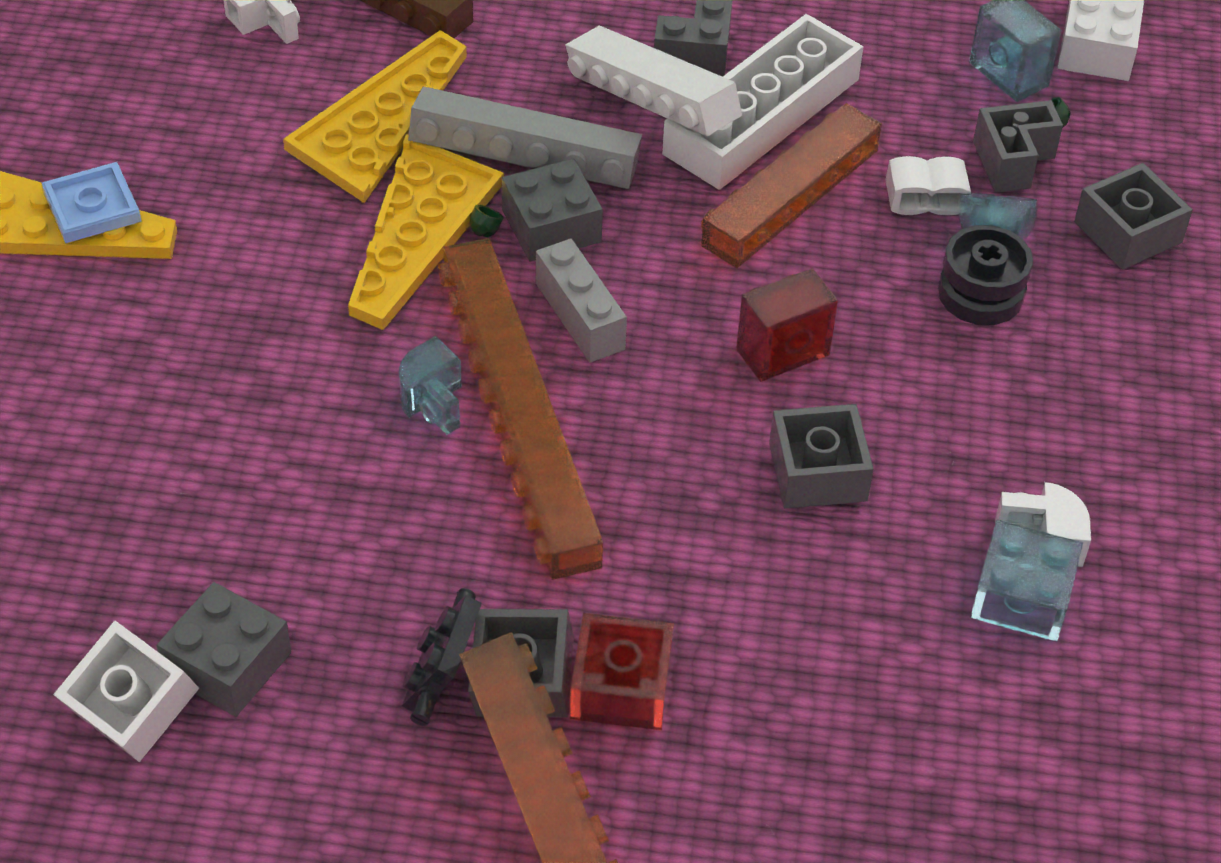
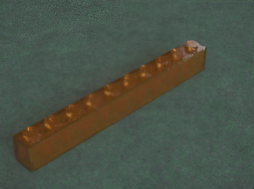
M490 238L444 246V263L438 264L441 285L443 288L449 287L448 302L453 316L459 315L460 317L458 321L459 335L462 344L469 343L468 358L473 374H480L481 379L478 380L482 402L483 404L490 403L492 410H489L490 424L494 434H501L503 441H500V450L504 465H512L514 473H511V482L516 498L523 497L525 505L522 506L526 528L528 531L534 530L537 539H534V547L537 560L540 565H547L552 580L602 569V537Z

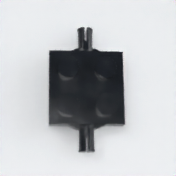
M461 588L457 591L453 607L447 606L443 610L435 628L429 625L417 645V650L421 651L422 654L419 662L413 663L404 679L403 687L407 688L408 691L402 707L413 712L410 719L417 725L427 726L430 723L435 704L440 700V693L455 678L482 604L475 600V593L469 589Z

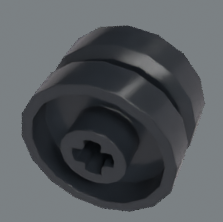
M974 225L961 229L950 238L945 250L943 270L938 285L940 301L948 312L962 321L975 325H997L1009 321L1020 312L1025 299L1027 283L1033 266L1031 249L1021 237L1008 229L998 226Z

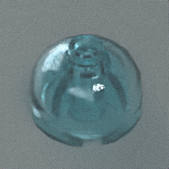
M963 193L959 202V222L962 229L974 225L998 226L1012 231L1025 240L1035 225L1038 209L1037 199L1010 195L1004 197L995 196V194Z

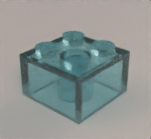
M992 0L979 8L969 63L1013 100L1018 102L1049 86L1062 30L1025 0Z
M996 520L970 618L1057 642L1067 612L1083 542Z

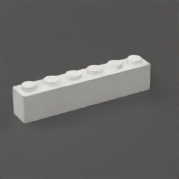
M600 25L565 44L569 57L567 61L568 67L574 77L705 136L711 135L742 116L734 81Z

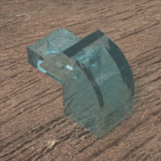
M434 336L409 351L400 363L401 406L408 418L421 411L424 418L430 424L435 423L448 435L460 428L459 400L452 392L462 387L461 360L438 337Z

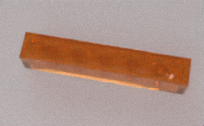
M847 103L836 112L829 113L815 129L804 133L794 146L789 150L782 151L773 163L764 170L760 169L757 171L752 180L742 188L735 189L726 201L716 209H710L705 214L701 223V246L736 269L878 151L882 123Z
M512 632L459 654L542 863H618L617 859L607 862L601 847L602 844L609 842L598 814L589 818L583 804V800L591 797L580 770L571 774L564 758L573 754L562 727L554 731L552 729L547 714L554 712L555 709L545 685L536 688L530 672L538 668L528 644L525 643L518 646Z

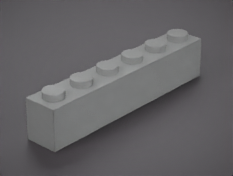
M423 86L411 108L408 141L531 168H539L574 158L586 180L629 189L638 164L642 134Z

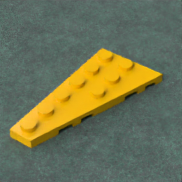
M439 30L283 138L284 150L365 203L403 149L405 135H409L411 108L422 87L443 91L466 59V46Z
M406 134L401 157L397 159L392 183L388 185L375 224L373 240L369 242L363 269L359 271L348 304L349 316L384 330L470 226V218L475 205L486 206L502 187L503 172L440 147L408 141L409 135Z
M0 171L1 254L172 259L177 235L176 220L139 210L142 222L65 243L44 195L42 182Z

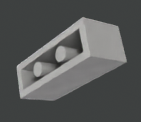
M572 238L537 250L536 285L589 363L625 350L627 316Z

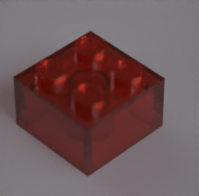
M813 268L798 274H791L782 280L763 287L754 288L742 294L736 346L737 352L760 382L829 356L838 299Z
M583 613L571 683L570 720L662 731L672 656L674 623Z

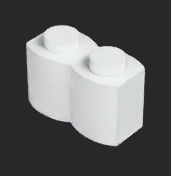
M903 156L889 160L885 180L892 212L902 215H918L929 211L938 215H957L967 211L971 190L963 160L955 157H936L925 160L913 156Z

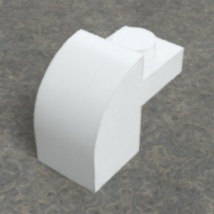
M224 0L226 17L243 35L269 25L286 44L299 39L297 23L300 22V16L291 0Z
M1047 482L1044 483L1041 495L1023 492H1002L995 517V532L1038 535L1039 563L1083 567L1091 543L1090 517L1085 504L1076 494L1062 486Z

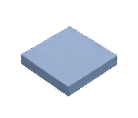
M117 162L42 183L44 195L65 243L142 222L138 206Z

